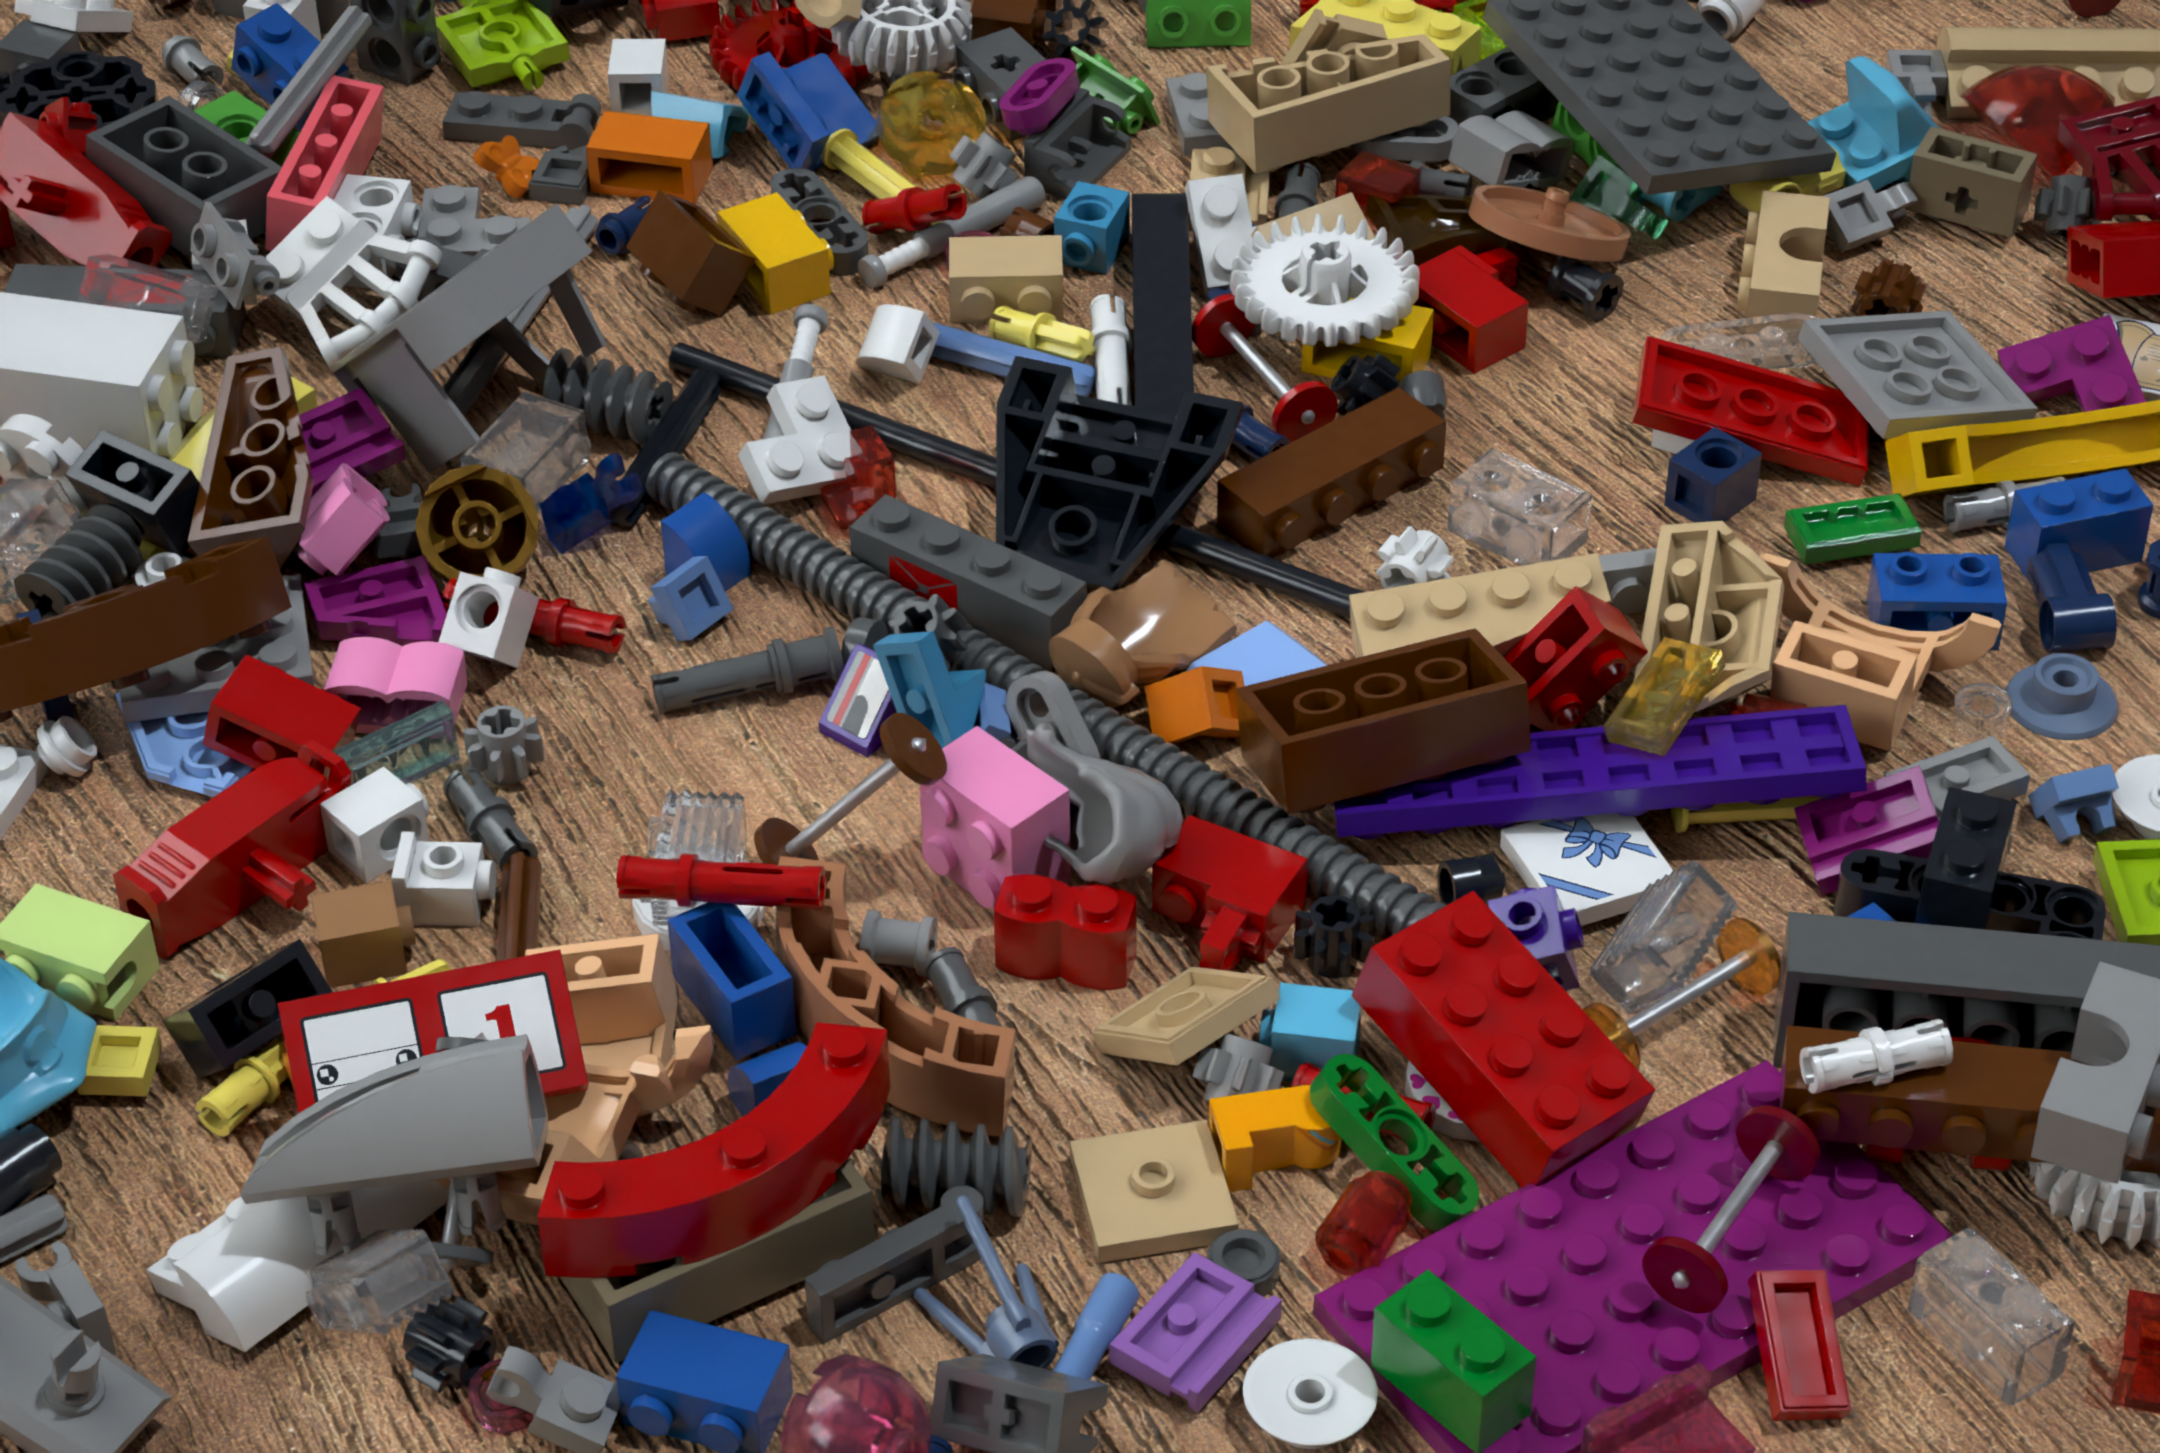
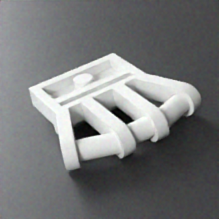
M326 196L265 257L280 273L279 288L270 297L307 325L330 369L341 358L345 357L419 302L417 299L430 270L438 268L443 253L438 247L424 240L416 239L408 242L378 234L367 222L357 219ZM373 256L407 264V267L400 282L391 280L368 263V261ZM353 276L385 299L374 311L365 309L340 290ZM327 303L356 326L330 339L317 313Z

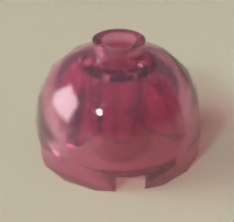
M842 1354L821 1363L812 1372L822 1376V1378L814 1384L808 1396L796 1393L788 1407L781 1434V1453H929L931 1445V1416L924 1398L918 1389L900 1372L884 1363L866 1357Z

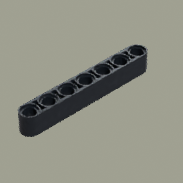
M1186 193L1132 194L1135 407L1177 415L1185 391L1194 392L1188 203Z

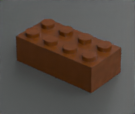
M1476 628L1235 689L1242 757L1287 814L1315 812L1324 808L1326 804L1356 796H1377L1384 793L1390 787L1417 780H1438L1445 777L1448 772L1475 765H1496L1504 762L1510 756L1531 751L1527 681Z

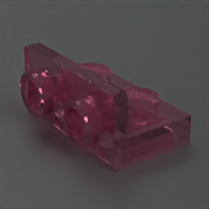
M1697 1363L1677 1375L1671 1373L1662 1376L1645 1393L1618 1408L1611 1406L1598 1412L1583 1430L1581 1453H1756V1448L1708 1399L1712 1374L1702 1363Z

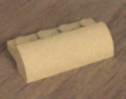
M1942 27L1937 39V50H1941L1948 77L1945 92L1947 119L2062 120L2160 96L2159 29Z

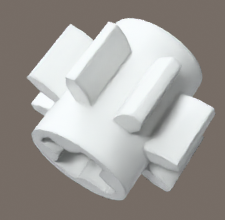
M1408 526L1400 537L1391 535L1377 552L1379 557L1385 561L1376 571V575L1380 577L1384 589L1451 578L1445 571L1452 564L1454 558L1449 555L1445 542L1433 532L1427 530L1415 531L1412 526Z

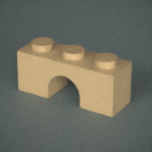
M1763 190L1760 212L1749 211L1736 306L1737 311L1747 312L1745 334L1798 340L1803 321L1816 319L1830 197Z

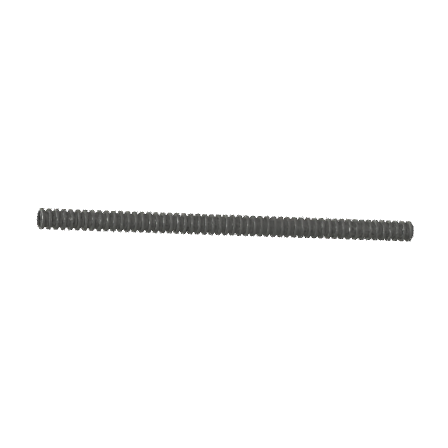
M667 453L660 457L648 474L646 493L650 499L661 503L663 507L669 510L677 511L702 493H707L728 512L736 523L746 542L750 558H754L757 563L767 566L770 571L781 574L785 580L795 583L797 587L808 591L812 596L822 599L827 605L836 607L837 611L849 615L852 620L858 617L881 620L886 624L888 634H895L894 630L888 625V621L896 618L898 612L906 605L907 599L910 598L913 601H925L927 603L929 601L924 597L916 596L914 591L902 587L900 583L888 579L885 574L874 571L873 567L861 563L856 557L847 555L844 550L833 547L830 542L819 538L813 532L805 530L803 526L792 523L788 517L778 514L772 508L765 507L764 503L752 499L747 493L739 491L737 487L725 483L723 479L712 475L708 470L699 468L696 463L686 460L684 456L678 453ZM968 623L964 628L957 631L961 640L968 648L966 651H960L956 660L950 664L949 671L984 669L986 671L985 683L1006 690V694L1010 685L1017 678L1038 671H1045L1043 667L1034 663L1031 664L1028 658L1016 655L1015 651L1011 648L1002 646L999 641L988 638L982 631L973 629ZM1063 681L1098 748L1100 759L1138 769L1165 784L1179 803L1182 815H1185L1186 818L1191 815L1308 858L1307 890L1311 889L1312 894L1317 898L1339 895L1353 899L1360 909V916H1374V928L1382 937L1389 938L1446 906L1445 903L1439 901L1435 903L1433 897L1428 893H1419L1416 886L1407 882L1402 883L1399 876L1390 872L1386 873L1384 868L1378 864H1370L1365 856L1358 853L1353 854L1348 846L1343 844L1337 845L1336 840L1331 836L1321 835L1319 829L1313 826H1305L1302 819L1289 816L1283 808L1274 807L1268 799L1258 798L1256 792L1248 788H1242L1239 782L1227 779L1225 774L1220 771L1211 770L1210 766L1205 762L1196 761L1193 755L1184 751L1181 752L1179 747L1174 744L1165 743L1164 739L1159 735L1150 734L1147 728L1138 724L1135 725L1130 718L1120 716L1118 711L1105 707L1101 701L1090 698L1084 691L1075 690L1072 684Z

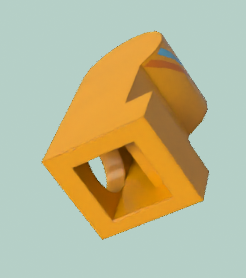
M1311 1085L1209 1099V1127L1229 1192L1251 1189L1253 1173L1287 1168L1289 1165L1306 1169H1319L1330 1165L1338 1158L1342 1149V1138L1314 1108L1310 1099Z

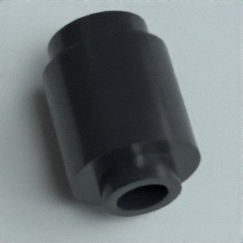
M27 1124L20 1130L9 1128L0 1134V1216L28 1203L50 1187L53 1183V1175L62 1169V1160L55 1145L41 1129L33 1124Z

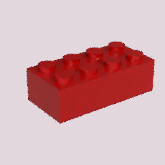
M1474 890L1371 947L1351 995L1521 1188L1530 1183L1538 1186L1589 1152L1635 1129L1656 1090Z

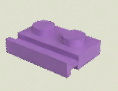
M1194 1252L1109 1344V1363L1168 1397L1176 1393L1188 1400V1408L1198 1413L1281 1319L1282 1299L1275 1295H1272L1269 1299L1254 1292L1253 1283Z

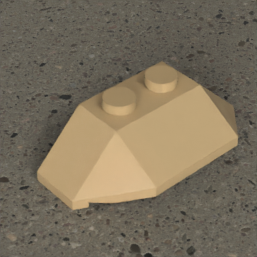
M1723 521L1661 525L1641 642L1648 650V653L1636 666L1629 706L1632 716L1649 715L1648 706L1653 707L1654 714L1655 711L1671 709L1665 714L1716 709L1767 682L1772 677L1785 588L1782 578L1765 561L1735 537L1734 532ZM1706 664H1713L1698 675H1691ZM1684 673L1706 684L1680 683L1675 681L1672 675ZM1676 683L1681 684L1667 692L1676 690L1677 701L1672 700L1667 693L1655 695ZM1660 696L1684 708L1651 706L1645 702L1644 698Z

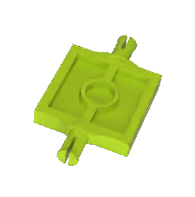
M458 0L464 8L435 18L439 44L472 88L480 85H494L502 79L517 76L527 90L533 91V85L537 90L543 85L545 79L541 71L549 68L551 65L570 60L568 41L549 17L527 0Z

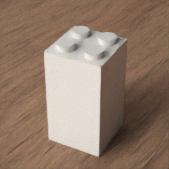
M0 292V427L13 415L28 414L51 423L53 426L46 433L57 439L61 444L71 437L85 450L102 429L164 458H170L181 444L192 422L199 420L203 409V393L200 388L196 387L193 371L194 345L191 341L187 340L183 316Z

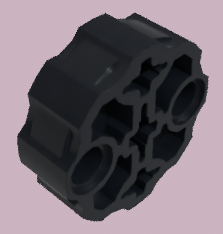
M92 51L65 53L52 61L33 63L13 75L12 84L7 90L0 93V125L2 127L3 121L9 112L39 120L41 113L45 111V106L62 97H69V104L83 102L92 105V114L97 115L98 130L159 101L155 80L144 75L141 63L126 56H102Z

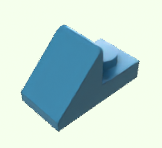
M934 631L889 634L873 644L897 713L908 714L920 721L934 735L941 748H944L974 728L986 680V671L984 669L948 671Z

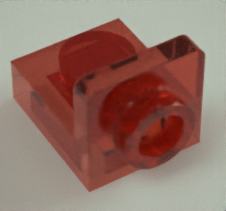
M872 425L849 431L851 456L844 460L847 480L821 488V500L841 530H848L850 525L885 494L896 499L895 459Z

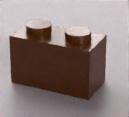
M661 190L658 191L626 245V248L642 262L640 271L654 282L667 286L670 289L667 297L677 306L691 313H697L698 309L702 308L722 316L756 260L700 206Z

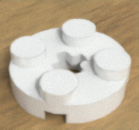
M28 414L11 416L0 427V475L13 490L11 499L14 505L31 518H39L43 513L67 522H77L85 516L89 509L69 482L65 473L84 450L71 437L61 444L57 439L47 434L46 432L53 425L42 418Z

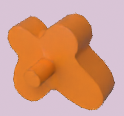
M506 135L501 142H484L474 153L476 164L487 171L496 173V180L502 182L505 191L513 198H521L529 189L528 183L539 164L538 159L520 154L519 143L511 135Z

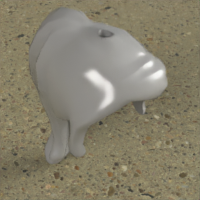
M1045 723L1039 724L1035 730L1026 731L1028 761L1068 788L1070 803L1079 807L1076 835L1079 841L1078 849L1072 850L1062 840L1055 837H1047L1044 840V844L1048 848L1060 853L1083 880L1087 882L1094 881L1098 885L1106 886L1113 882L1134 878L1151 868L1162 857L1164 850H1168L1178 843L1183 822L1182 812L1179 803L1165 784L1138 769L1083 755L1063 746L1057 740L1051 728Z

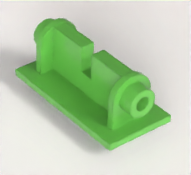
M1147 0V48L1251 45V0Z
M1075 46L1070 49L1077 62L1076 69L1080 88L1089 90V95L1117 104L1126 112V116L1121 121H1113L1108 117H1103L1108 127L1113 130H1120L1125 134H1135L1140 130L1144 118L1156 126L1161 123L1151 102L1154 99V95L1143 81L1135 76L1127 79L1119 74L1106 58L1099 54L1092 57Z

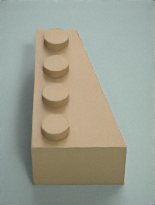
M1425 34L1356 44L1355 54L1349 55L1328 51L1327 48L1307 51L1306 61L1276 65L1274 56L1253 59L1252 69L1227 72L1226 64L1206 66L1209 123L1255 174L1276 171L1284 165L1311 157L1325 156L1343 147L1360 142H1368V140L1409 127H1421L1429 121L1450 115V59Z
M1598 553L1349 595L1350 619L1355 657L1359 658L1474 628L1504 657L1575 586L1611 605V598Z

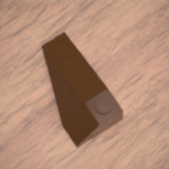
M280 346L227 356L188 543L199 556L218 546L269 536L279 569L281 570L305 530L314 481L287 355Z

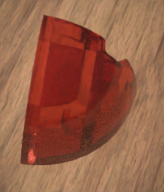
M2057 65L2009 67L1981 79L1960 95L1968 106L1996 134L2010 138L2021 150L2038 154L2036 165L2050 178L2063 175L2076 161L2057 138L2059 120L2111 108L2115 105L2114 95L2104 86L2078 71Z

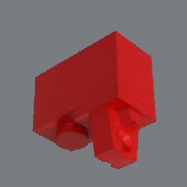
M1459 245L1418 266L1420 271L1419 296L1413 305L1434 309L1432 344L1473 374L1524 349L1526 345L1529 302L1509 289L1516 284L1518 257L1504 247L1475 255Z
M1189 815L1182 824L1178 843L1170 849L1164 850L1162 857L1152 866V911L1169 917L1174 921L1201 929L1200 933L1204 937L1200 941L1199 952L1202 955V959L1199 962L1200 968L1231 971L1243 956L1265 964L1295 922L1296 912L1298 910L1302 911L1306 906L1308 858Z

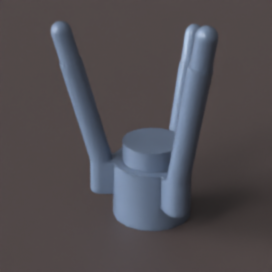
M961 1195L956 1200L957 1207L1003 1305L993 1310L986 1320V1342L926 1289L917 1288L913 1296L932 1317L973 1354H987L1045 1369L1056 1357L1059 1341L1048 1325L1030 1269L1024 1263H1020L1015 1269L1024 1301L1023 1304L1020 1302L968 1196Z

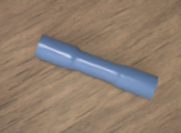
M1106 1273L1100 1277L1074 1325V1333L1053 1371L1088 1380L1091 1379L1104 1353L1109 1349V1344L1121 1332L1139 1299V1290L1130 1279L1117 1273Z

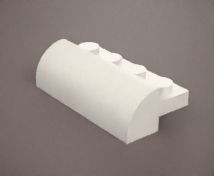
M436 1180L351 1190L357 1228L361 1234L362 1244L356 1249L344 1253L332 1221L333 1238L327 1255H319L315 1252V1238L306 1196L245 1204L243 1199L239 1197L227 1206L225 1214L200 1232L187 1235L176 1241L169 1248L168 1254L146 1269L158 1294L195 1310L207 1335L246 1352L448 1203L449 1191Z

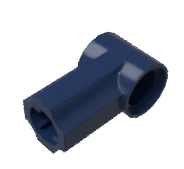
M2068 543L2047 544L2038 554L2029 557L2027 576L2040 606L2039 631L2045 651L2052 653L2111 649L2114 645L2117 631L2114 603L2109 594H2097L2081 554L2072 551Z

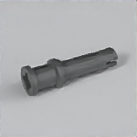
M832 626L824 628L820 636L785 643L781 638L771 640L770 644H766V650L697 665L679 671L650 675L660 715L684 707L706 704L755 691L775 688L777 693L789 694L793 693L795 686L827 678H832L837 683L844 670V664L837 635Z

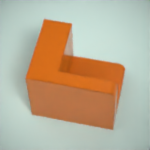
M1200 666L1144 686L1152 733L1162 737L1165 743L1169 742L1171 744H1177L1200 735L1232 739L1239 737L1235 689L1244 687L1242 671Z

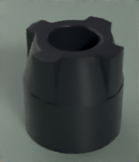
M1494 854L1442 861L1438 866L1437 884L1441 902L1446 905L1473 890L1488 907V900L1503 896L1504 886H1506L1504 872L1501 873Z

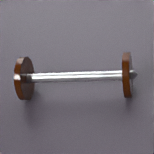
M905 713L892 714L880 727L881 742L889 759L802 832L783 819H767L756 829L754 834L755 847L761 861L764 864L778 865L780 856L819 860L812 844L900 771L918 784L925 786L934 785L947 772L946 757L937 739L914 717Z

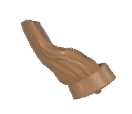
M1164 561L1155 569L1144 574L1136 582L1118 591H1111L1101 587L1088 594L1083 604L1074 613L1070 625L1050 639L1049 654L1053 666L1064 681L1072 684L1075 690L1084 691L1090 698L1101 701L1105 707L1114 709L1135 699L1140 694V690H1145L1144 686L1158 682L1179 670L1188 669L1192 662L1219 648L1221 644L1229 640L1235 634L1237 627L1233 620L1223 611H1219L1216 602L1208 598L1198 588H1189V581L1183 576L1175 577L1173 567Z

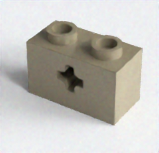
M1931 126L1913 154L1909 185L1918 201L1913 205L1905 207V210L1924 214L1933 220H1946L1973 227L1985 234L2003 235L2012 238L2029 208L2038 154Z

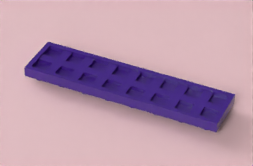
M1846 705L1657 721L1654 724L1646 722L1530 733L1531 751L1510 756L1502 763L1463 768L1448 772L1445 777L1438 780H1417L1387 788L1384 793L1377 796H1356L1336 801L1334 806L1337 837L1354 836L1359 839H1376L1384 836L1386 833L1419 830L1424 833L1436 834L1448 831L1452 827L1486 825L1493 828H1504L1512 826L1519 821L1551 819L1557 822H1571L1588 815L1616 813L1622 816H1638L1649 810L1682 807L1687 810L1698 811L1711 808L1715 804L1749 802L1757 805L1775 803L1781 798L1815 796L1822 799H1834L1849 792L1867 791L1865 762ZM1651 724L1672 735L1643 733L1638 730L1637 726ZM1650 735L1654 736V752L1649 751Z

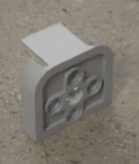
M556 203L331 366L330 370L348 393L362 387L376 407L379 405L430 473L481 440L432 375L431 371L486 332L542 386L550 360L506 316L547 285L585 358L607 344L569 270L589 255L592 250Z

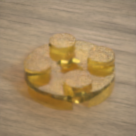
M920 71L899 78L887 91L877 114V131L884 148L896 161L901 163L904 172L912 177L922 178L928 174L943 175L953 173L959 165L949 155L961 138L966 135L971 140L977 141L986 128L984 107L973 90L958 80L955 85L948 81L939 80L941 73ZM928 115L932 121L941 120L943 125L939 131L929 130L921 124L922 116Z

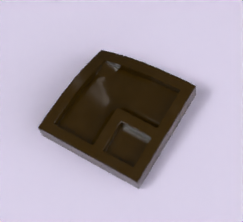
M1368 193L1365 214L1371 219L1378 231L1381 227H1385L1387 231V248L1390 247L1396 238H1401L1403 254L1408 250L1412 251L1414 264L1417 266L1459 245L1473 254L1485 253L1500 247L1507 248L1508 239L1487 230L1469 216L1468 211L1472 197Z

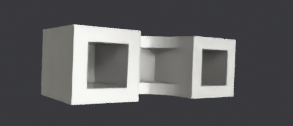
M2099 962L2080 1008L2070 1058L2089 1065L2060 1057L2040 1106L2031 1157L2118 1184L2128 1156L2141 1160L2146 1150L2154 1122V1117L2145 1115L2147 1106L2160 1109V979Z

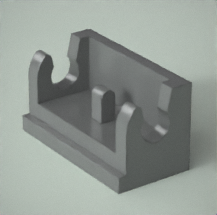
M1079 88L1072 96V99L1049 121L1047 128L1038 133L1030 134L1024 140L1025 177L1032 176L1037 178L1043 185L1045 193L1065 200L1077 181L1095 185L1131 150V137L1120 130L1110 129L1105 124L1103 118L1108 117L1113 121H1121L1126 116V112L1117 104L1089 95V90Z
M987 1354L939 1361L929 1435L938 1436L949 1442L992 1453H1090L1097 1445L1098 1438L1080 1433L1081 1422L1088 1411L1096 1412L1106 1406L1109 1385Z

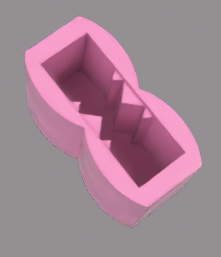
M342 463L310 499L305 530L298 540L300 547L296 550V553L308 566L321 575H324L328 570L335 575H342L390 521V517L385 510L388 505L385 497L348 464Z
M375 637L349 638L339 643L324 691L336 694L345 701L361 708L356 733H377L391 729L404 735H414L416 737L418 726L423 725L426 728V738H428V735L445 734L447 736L453 733L467 687L465 654L460 648L439 642H414L401 646L392 641Z

